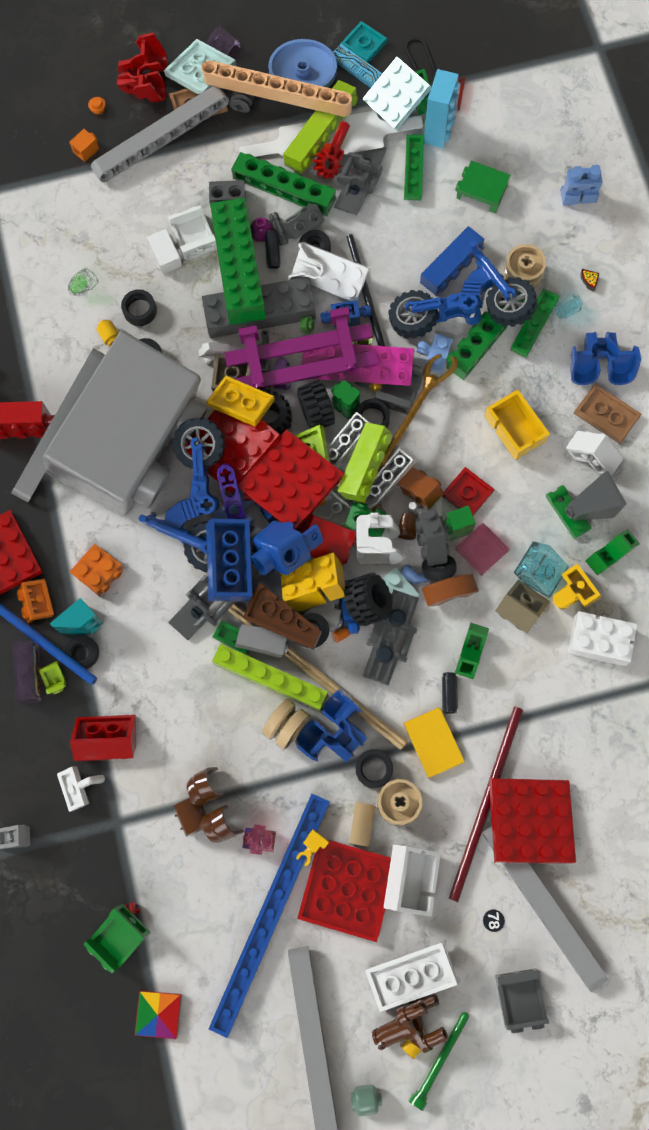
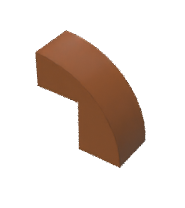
M473 574L451 577L422 588L427 606H440L455 598L469 597L479 592Z

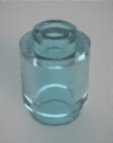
M572 294L558 302L554 310L560 319H567L582 310L583 301L578 295Z

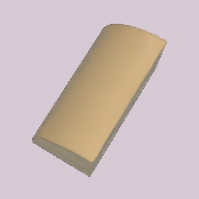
M360 802L355 803L349 844L370 847L376 806Z

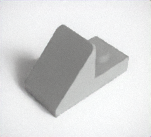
M15 825L0 828V849L30 846L29 826Z

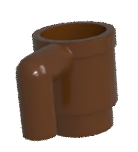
M402 514L398 538L403 540L416 539L415 521L417 516L415 514Z

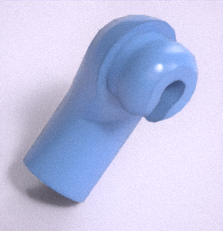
M411 565L403 566L402 575L411 584L429 582V579L425 578L423 573H416Z

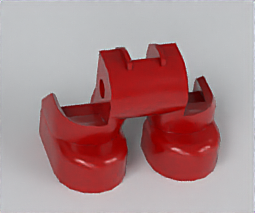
M154 32L140 35L135 43L139 47L141 54L135 55L128 60L119 61L118 72L120 75L117 76V86L127 94H134L138 99L147 98L151 103L165 101L166 86L160 73L164 72L168 67L166 51ZM147 69L151 71V73L142 74Z

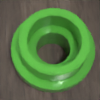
M311 316L301 318L300 330L305 332V334H310L314 330L315 323Z

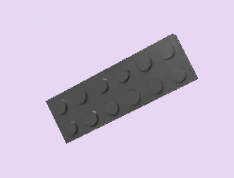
M309 277L261 285L266 319L230 325L224 292L202 296L209 337L215 338L239 333L238 329L255 325L257 330L297 323L306 316H311L312 320L316 319Z

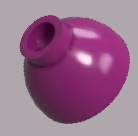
M263 217L256 218L250 225L252 238L259 242L265 241L266 231L274 230L272 223Z

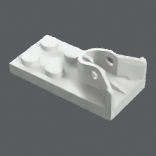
M299 243L300 250L292 274L288 276V279L309 277L310 285L350 301L359 300L370 269L369 267L308 243Z
M446 939L440 943L365 970L380 1012L460 983L461 979L456 976L445 947Z

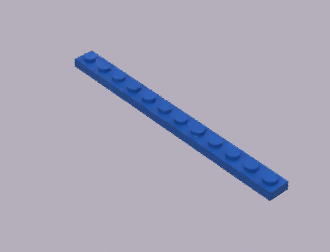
M312 793L208 1028L225 1038H228L306 859L305 855H302L298 860L296 857L299 853L306 850L307 846L303 842L312 829L318 831L330 804V801Z

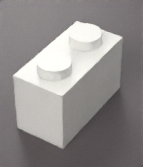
M164 229L146 237L163 275L182 267L181 259H183L180 249L175 248L176 242L172 234L169 235L167 230Z

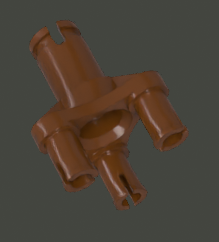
M433 993L410 1001L408 1007L403 1006L397 1009V1019L372 1030L374 1044L378 1045L381 1042L378 1049L384 1050L386 1047L388 1048L406 1039L424 1053H427L434 1046L449 1040L444 1027L429 1034L425 1031L423 1015L428 1013V1009L439 1005L437 995Z

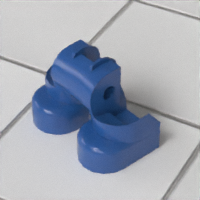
M596 332L586 333L584 351H576V346L572 348L570 355L571 380L573 383L582 386L594 383L601 371L598 359H607V373L610 383L614 385L631 383L636 378L641 363L639 347L634 345L632 351H620L616 332H606L605 338H597Z
M342 689L337 690L323 706L322 713L329 720L335 722L339 730L332 735L316 719H312L298 734L295 740L297 748L311 760L318 762L321 750L328 746L347 762L354 756L353 751L359 745L363 746V743L368 739L349 720L356 711L362 712L360 706Z

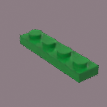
M424 135L406 136L404 200L421 201Z
M543 288L537 299L535 313L531 315L532 318L530 320H526L510 351L527 358L560 296Z

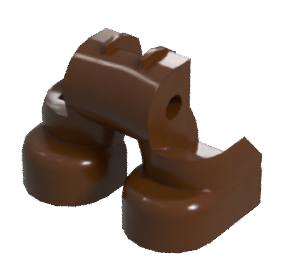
M217 767L206 768L191 777L187 782V791L190 798L173 806L176 812L175 817H178L182 826L180 830L184 831L186 837L204 830L211 842L220 843L245 832L244 829L232 831L227 825L223 810L227 809L228 805L221 806L210 814L205 813L203 806L207 802L223 796L222 793H216L213 790L207 775L217 771Z

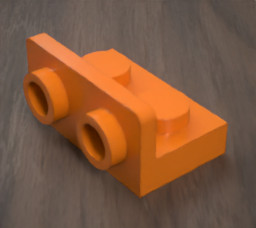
M45 579L22 582L19 590H17V596L19 601H22V616L27 620V624H31L34 620L53 617L54 612Z

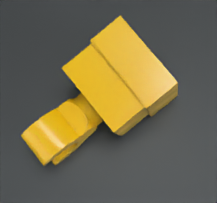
M312 829L303 842L307 846L306 850L299 853L296 859L298 860L302 855H305L307 857L305 866L309 865L312 854L316 853L320 847L325 849L329 841Z

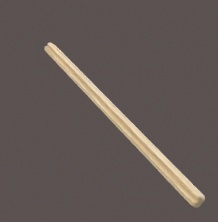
M234 603L228 609L230 613L245 625L252 626L249 621L243 619L245 610L238 604ZM290 646L287 653H283L288 660L332 695L337 690L342 689ZM349 695L362 710V712L356 711L355 714L397 748L403 749L407 741Z

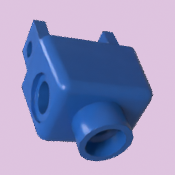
M272 521L252 539L256 549V553L251 556L252 564L262 575H266L273 569L284 575L291 574L311 559L310 552L324 542L319 527L314 524L301 534L300 528L295 530L294 524L291 522L279 523Z

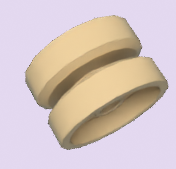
M522 244L514 247L506 259L504 279L520 277L523 281H529V284H532L535 289L539 286L546 268L544 253L538 247L531 244Z
M288 698L272 713L261 732L269 740L277 736L276 745L283 750H286L295 740L310 717L303 709L294 713L296 704Z
M396 779L389 781L382 787L378 795L377 807L379 814L386 822L392 825L403 826L411 823L418 817L422 809L423 799L419 789L413 783L407 780ZM397 799H401L403 801L402 806H396L395 803Z

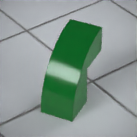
M627 529L618 534L606 546L594 552L585 561L598 576L630 553L640 543Z
M470 622L455 674L474 679L489 628Z

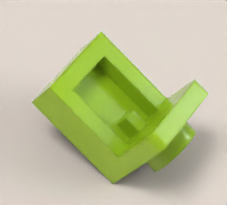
M58 661L39 668L47 694H57L64 690L67 681Z

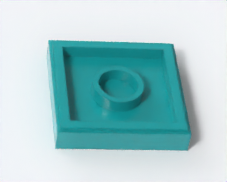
M361 21L340 44L369 63L387 44L388 38Z

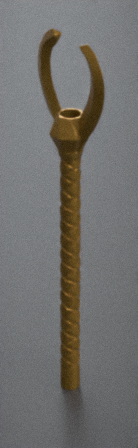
M437 354L427 361L423 372L424 388L389 444L384 460L381 462V467H384L429 392L455 371L458 364L456 357H451V367L440 377L430 374V369L433 362L442 357V355Z

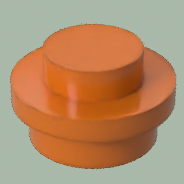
M94 97L89 101L88 106L94 114H101L105 110L106 103L103 98Z

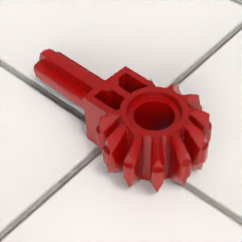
M340 122L332 142L325 143L321 153H316L317 159L312 160L316 163L313 169L318 170L316 175L322 176V179H333L334 175L340 174L338 168H342V166L339 165V162L342 161L341 158L345 152L340 148L350 128L347 122ZM327 159L329 160L328 168L325 165Z

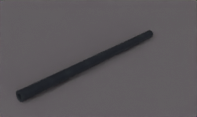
M349 234L346 238L353 262L361 264L353 234ZM365 280L362 293L366 306L371 307V316L369 317L378 346H385L367 281Z

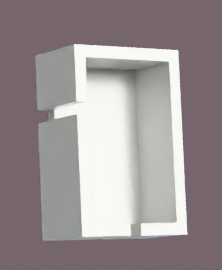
M578 611L573 620L568 654L626 666L631 662L634 647L632 643L635 641L637 624L599 616L596 619L594 614Z
M393 845L384 908L432 917L435 897L420 895V891L435 893L441 853Z

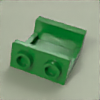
M471 160L469 166H465L463 170L462 181H458L456 185L457 199L464 195L490 205L489 211L496 213L508 187L510 174Z
M123 903L116 906L109 913L110 916L93 936L84 943L89 954L95 956L101 962L102 967L112 974L127 961L151 933Z

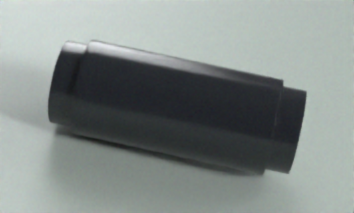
M276 230L265 232L266 265L268 269L280 268L279 235Z
M453 672L443 673L442 709L445 714H455L458 709V680Z

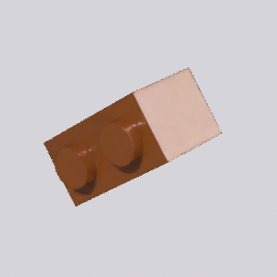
M413 467L397 483L404 495L428 510L444 494L439 480L430 478L423 470L420 469L418 471Z

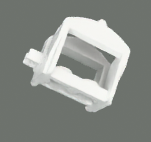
M370 513L368 515H360L357 518L356 550L357 562L359 564L395 565L406 559V554H403L396 548H392L391 540L397 538L400 534V528L394 523L392 515ZM369 528H385L382 537H371L368 535Z

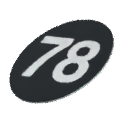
M492 909L484 914L483 924L487 930L497 932L503 928L505 920L500 911Z

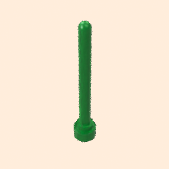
M463 1012L448 1037L449 1040L444 1044L420 1090L416 1091L415 1094L412 1093L408 1100L421 1111L427 1105L426 1096L469 1019L467 1012Z

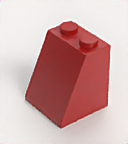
M312 513L300 527V533H304L315 524L319 527L324 542L310 552V556L319 558L334 552L344 566L349 560L350 548L356 542L357 532Z

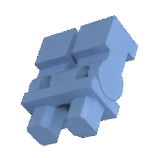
M592 165L590 168L575 166L573 169L567 170L565 184L560 189L562 205L578 204L579 201H581V204L597 203L599 189L603 183L599 165Z

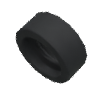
M135 289L130 291L121 301L124 317L132 325H147L154 320L157 314L154 298L145 290ZM145 300L150 305L149 310L140 316L131 315L129 306L134 301Z
M368 399L358 405L356 412L361 415L365 410L371 408L381 411L383 421L380 425L388 428L390 411L384 402L378 399Z
M378 749L363 752L356 763L358 780L369 788H380L390 781L393 774L391 758L385 752ZM371 757L380 758L386 765V773L378 781H371L363 774V764Z

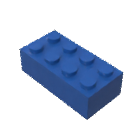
M210 519L206 524L208 601H248L252 597L249 519Z

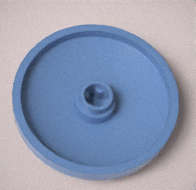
M297 39L279 46L272 53L268 68L271 75L329 88L337 75V60L334 53L326 45L315 40Z

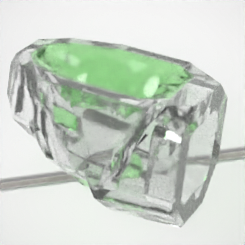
M83 268L71 278L68 284V292L70 295L78 297L85 295L99 283V280L91 270Z

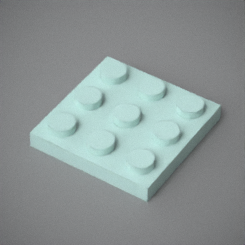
M196 39L164 70L166 77L199 95L212 87L206 84L203 79L201 67L205 61H215L236 66V61Z
M396 57L363 97V100L392 127L398 130L429 93L431 86L402 60Z

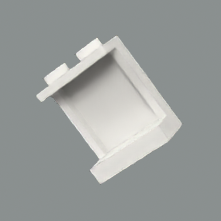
M201 205L191 207L180 213H174L168 217L171 229L185 261L217 250L214 234L212 235Z

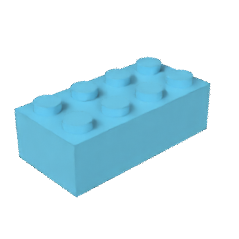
M437 69L427 101L424 144L444 148L445 142H449L450 130L454 126L456 119V104L460 88L458 74Z

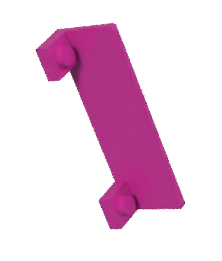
M352 344L354 354L376 350L379 365L357 369L351 373L341 372L312 378L410 386L415 350L414 348ZM336 345L303 352L302 365L343 357L341 346Z

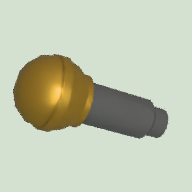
M355 382L356 385L368 388L374 393L382 389V384Z

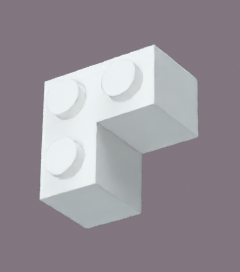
M577 431L566 447L574 460L589 462L595 472L600 475L608 471L612 477L623 460L619 450L613 446L610 438L603 433L595 434L589 431Z

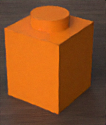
M85 129L69 142L73 153L84 162L99 150L97 137Z

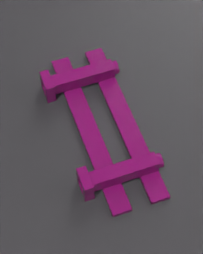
M348 307L330 310L331 323L336 325L337 330L257 346L256 341L260 339L257 326L255 325L238 329L241 344L245 343L246 348L224 352L227 367L249 363L251 375L234 379L261 391L267 387L341 372L351 373L357 369L379 365L376 350L354 354L352 342L371 339L373 336L370 323L348 327V322H350ZM336 345L341 346L343 357L262 373L260 364L262 360Z

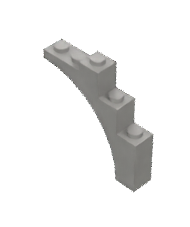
M323 594L327 603L312 607L306 613L314 612L322 615L328 622L329 632H335L337 628L341 627L343 617L340 616L341 610L334 609V607L337 608L339 599L330 601ZM241 624L235 647L281 658L283 653L286 654L288 651L289 642H286V640H292L263 627Z

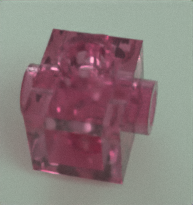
M254 824L253 828L245 827L242 848L250 849V854L262 855V851L274 852L276 831L265 830L266 826Z

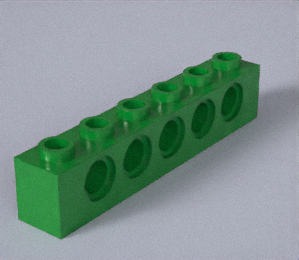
M240 152L231 168L233 179L244 180V183L302 207L309 204H317L324 216H328L336 201V190L331 186L322 185L314 179H307L298 173L287 171L281 166L277 167L266 160L257 159L251 154Z
M525 298L519 300V302H523V303H524V302H525ZM485 311L477 326L473 325L467 338L461 339L457 346L458 349L448 355L446 368L449 369L451 367V357H456L458 364L453 373L462 380H465L507 327L502 326L500 323L496 324L494 319L490 318L489 313ZM484 328H489L491 331H485ZM473 341H478L480 344L476 345ZM466 354L469 358H464L461 355Z

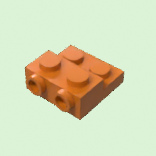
M94 543L70 570V573L96 595L100 596L109 590L110 584L114 579L117 580L122 575L124 567Z

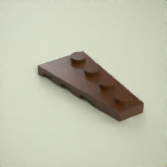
M260 582L258 583L243 615V619L314 650L322 631Z

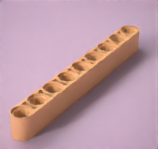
M205 61L201 67L204 82L211 86L345 117L352 112V97L344 91L215 61Z

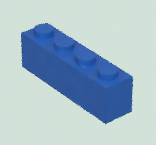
M468 226L421 273L420 283L435 296L440 291H445L449 282L452 279L455 280L461 270L471 264L474 253L469 245L470 242L476 241L481 251H483L485 239Z

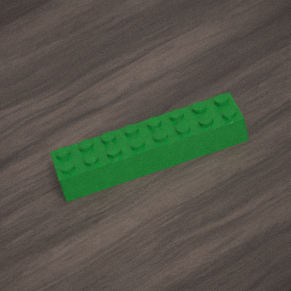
M245 197L210 203L229 324L234 325L266 319Z

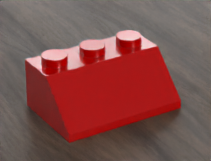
M136 715L77 717L70 740L73 760L134 758L136 748Z

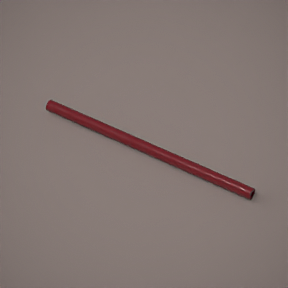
M514 706L489 780L491 778L500 779L523 713V709ZM489 781L448 898L456 902L459 901L491 807Z

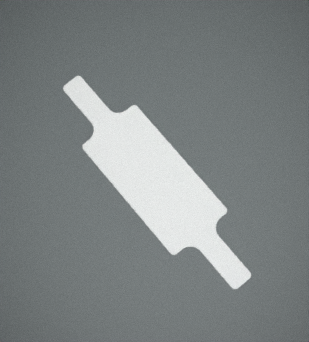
M376 111L348 115L345 119H342V121L350 125V128L340 149L345 151L344 154H348L349 152L356 153L383 148V138L385 135L422 128V117H408L400 128L396 130L387 121L380 120ZM307 122L282 126L279 128V137L276 140L242 146L239 148V153L251 154L254 157L275 153L283 156V153ZM336 131L331 134L327 143L332 142Z

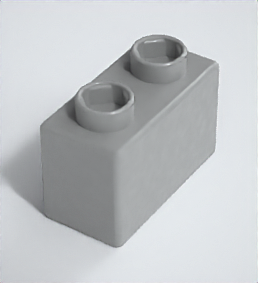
M121 330L43 455L45 473L121 516L128 513L134 501L146 508H150L171 472L169 468L158 463L172 437L174 438L175 431L186 420L204 418L208 406L195 399L201 381L200 376ZM196 430L190 432L188 435L192 437ZM186 437L185 444H188L190 440Z

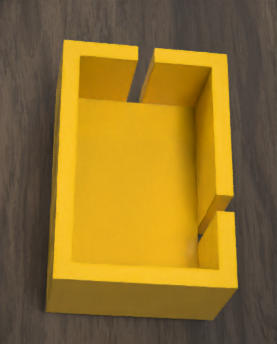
M518 389L486 408L484 417L493 429L497 428L496 434L515 461L529 453L530 449L534 450L547 442L550 433Z
M334 552L307 561L289 575L280 573L281 585L283 586V601L297 612L327 603L326 598L319 589L324 592L330 601L345 597L343 565Z

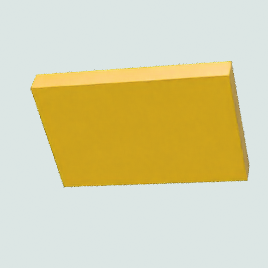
M225 376L207 399L206 405L256 427L275 401L273 395Z
M440 707L403 723L427 778H431L465 762Z

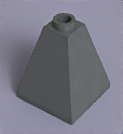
M606 471L573 499L565 511L567 516L572 518L573 521L607 519L616 517L627 503L610 473Z

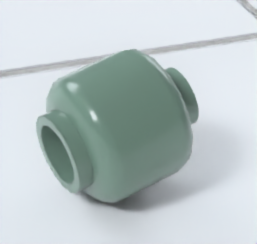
M374 1085L356 1086L354 1092H351L352 1110L356 1111L358 1116H370L378 1113V1106H382L381 1092H377Z

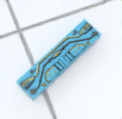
M342 44L333 51L337 64L370 88L383 74Z

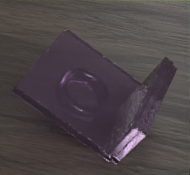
M219 24L205 41V44L228 55L234 45L239 48L241 47V43Z

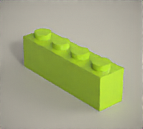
M365 423L337 490L345 499L365 503L366 498L369 496L371 486L377 477L378 469L384 460L385 452L393 436L385 426Z

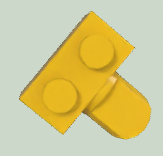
M577 563L561 574L567 585L553 595V602L558 608L566 609L580 600L586 609L602 597Z

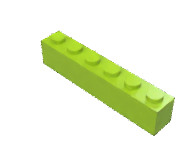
M338 80L332 89L349 93L352 97V106H355L358 99L356 87ZM316 110L283 153L285 166L303 174L306 168L310 167L316 153H320L323 145L329 141L331 134L338 129L342 119H345L347 116H338Z
M223 644L219 645L212 660L213 664L319 713L328 697V691Z

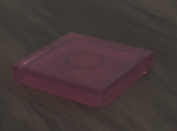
M484 523L477 527L455 548L481 576L510 550Z

